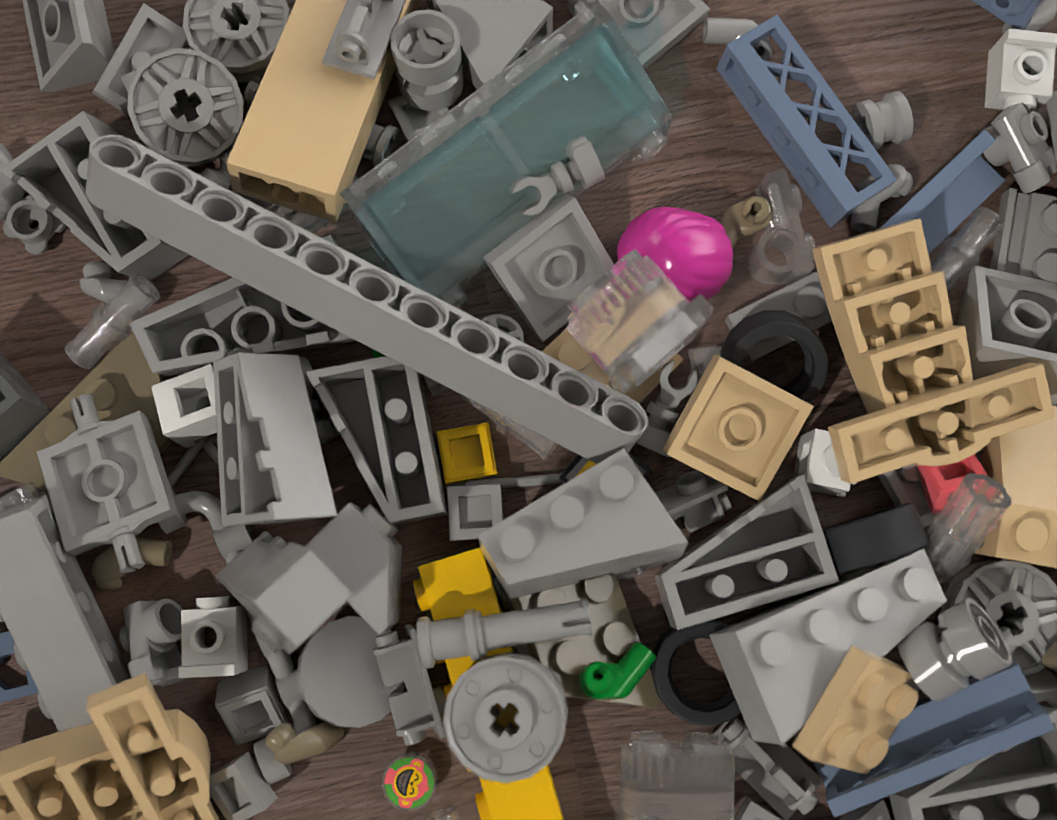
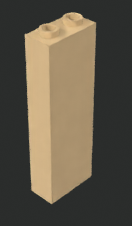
M296 0L226 164L233 192L337 223L396 68L391 49V39L375 80L322 64V59L347 0ZM406 0L398 21L403 16L417 11L421 0Z

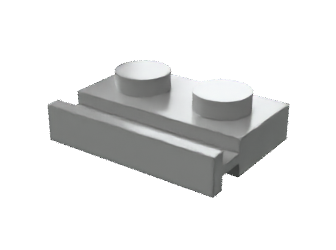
M1009 188L1001 194L990 269L1057 283V197L1032 192L1030 195L1017 192V189Z

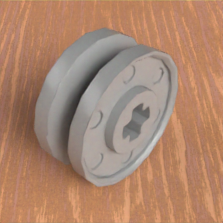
M188 0L184 7L183 29L192 50H200L219 60L234 76L238 87L246 88L255 76L263 78L291 14V10L286 0Z
M174 48L154 54L137 69L128 88V114L136 134L150 150L179 165L200 166L218 160L235 143L243 123V98L236 79L219 60L200 50ZM186 96L189 103L195 99L200 103L196 107V120L187 122L184 115L179 119L173 115L178 110L176 103L178 98Z
M983 559L965 564L948 577L942 588L947 601L936 612L938 625L939 614L970 598L979 604L992 619L1008 646L1012 661L1019 665L1024 676L1040 672L1046 667V665L1041 663L1042 657L1057 641V586L1046 573L1028 563ZM1000 607L1005 608V614H1002V610ZM1000 619L1002 627L997 626L996 620Z
M511 652L488 656L460 675L447 696L443 723L448 745L462 766L482 779L503 783L527 779L547 766L562 744L567 724L568 706L563 686L546 665L529 655ZM496 703H499L503 709L508 703L517 707L519 712L515 717V721L519 725L515 728L511 722L506 728L497 723L495 719L500 711L495 706Z

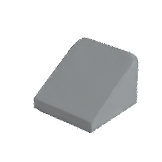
M262 665L218 683L215 707L236 746L264 737L280 724L288 723L268 665Z

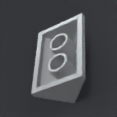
M22 0L40 90L54 92L99 81L114 54L103 0Z

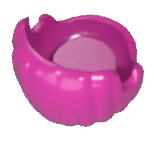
M667 206L649 209L629 223L618 242L617 258L623 275L630 281L634 291L641 298L651 302L679 306L703 303L720 292L723 284L728 281L732 273L733 249L723 225L712 217L687 209Z

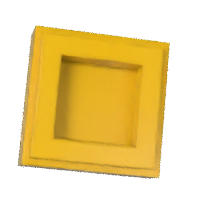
M488 422L436 432L446 485L498 475Z

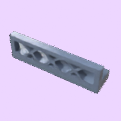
M778 15L773 16L727 44L716 68L830 229L846 220L860 205L897 181L894 174ZM771 35L783 51L781 64L762 60L752 46ZM787 79L806 83L812 91L810 105L791 101L785 92ZM817 120L835 123L842 133L840 147L824 144L814 133ZM847 161L864 164L876 181L857 192L845 176Z
M984 129L881 228L921 218L929 254L1006 181L980 156L996 140Z
M1012 661L1010 666L983 680L977 678L969 679V686L966 689L940 702L933 701L929 697L918 700L913 711L906 718L900 720L889 738V748L886 756L876 767L869 771L868 775L813 761L826 787V801L833 816L837 817L1053 731L1055 727L1048 713L1037 702L1019 665Z

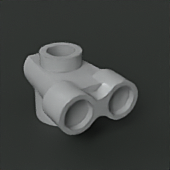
M1019 103L1001 112L991 122V126L985 128L996 140L983 152L985 157L994 166H1001L1010 162L1014 170L1012 174L1023 194L1041 188L1051 180L1050 175L1057 172L1054 150L1052 146H1048L1045 142L1048 137V129L1044 119L1038 112L1032 111L1028 113L1024 105Z
M167 598L160 601H138L123 608L125 625L120 630V641L124 649L131 654L132 661L128 663L131 678L146 672L152 686L160 685V687L174 685L188 679L178 677V667L182 666V653H179L175 641L181 639V610L183 609L175 601Z

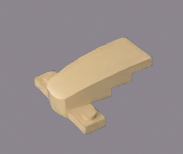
M921 218L904 221L812 249L823 293L840 346L857 390L868 412L867 415L828 427L841 481L853 484L911 464L941 466L957 463L976 454L989 444L993 437L1055 417L1044 365L1041 363H1027L973 380L966 328L962 325H953L944 271L932 272Z
M146 672L87 696V711L94 723L53 733L0 751V820H219L209 800L211 753L207 737L197 723L181 710H164Z

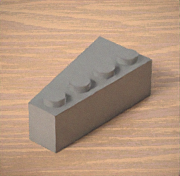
M331 234L322 238L338 246ZM234 277L130 322V326L152 373L166 376L187 373L208 364L213 365V362L236 353L289 355L358 342Z
M924 548L856 569L838 577L839 582L809 590L709 634L753 741L784 744L805 725L852 645L883 657L947 601Z

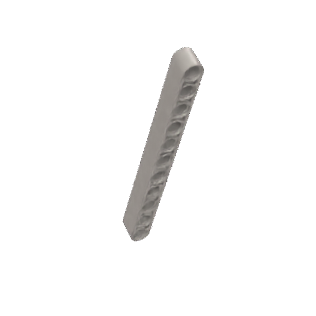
M118 135L100 136L91 143L87 169L86 196L99 209L580 456L598 464L623 448L629 453L647 428L648 418L646 412L632 398L145 146Z

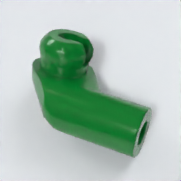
M634 642L618 663H602L601 661L589 663L582 670L579 683L586 695L595 700L624 699L630 695L656 660V657L646 646L639 642Z

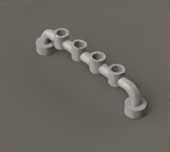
M171 487L179 514L158 522L166 534L188 525L187 513L200 512L209 520L217 547L227 564L254 541L248 525L222 527L220 499L210 493L195 490L176 494ZM247 610V612H248V614H249V617H250V619H251V622H252V624H253V621L255 620V618H254V617L249 613V611ZM256 636L258 644L264 656L268 659L276 678L275 681L280 696L293 718L296 734L298 735L315 726L314 713L309 709L297 683L298 668H295L291 656L282 647L274 654ZM266 738L254 743L253 747L257 762L266 781L270 785L292 775L290 764H283L273 759L275 753L266 746Z

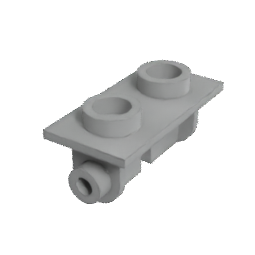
M347 0L322 59V64L375 80L389 45L394 25L398 22L406 0Z
M698 470L681 475L674 485L655 493L673 521L682 517L690 533L723 519L724 512L732 509L731 503L724 492L728 490V486Z
M407 624L404 625L407 634L405 638L398 639L396 631L376 636L377 647L373 649V653L376 656L385 688L405 682L406 691L388 696L387 699L396 727V735L403 736L405 745H411L426 739L424 730L433 727L440 739L445 737L441 721L444 719L446 699L441 686L431 687L427 669L423 667L416 630L413 626Z
M742 713L738 714L731 721L722 723L706 740L784 820H788L797 809L802 814H806L817 804L818 797L813 792L823 782L822 779L786 743L780 745L753 741Z

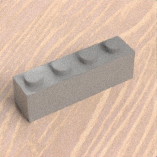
M44 495L0 512V621L6 623L12 635L16 660L23 670L30 672L38 688L40 709L48 719H53L59 732L90 724L93 720L87 711V696L131 679L130 672L75 556L65 552L55 514L47 496Z

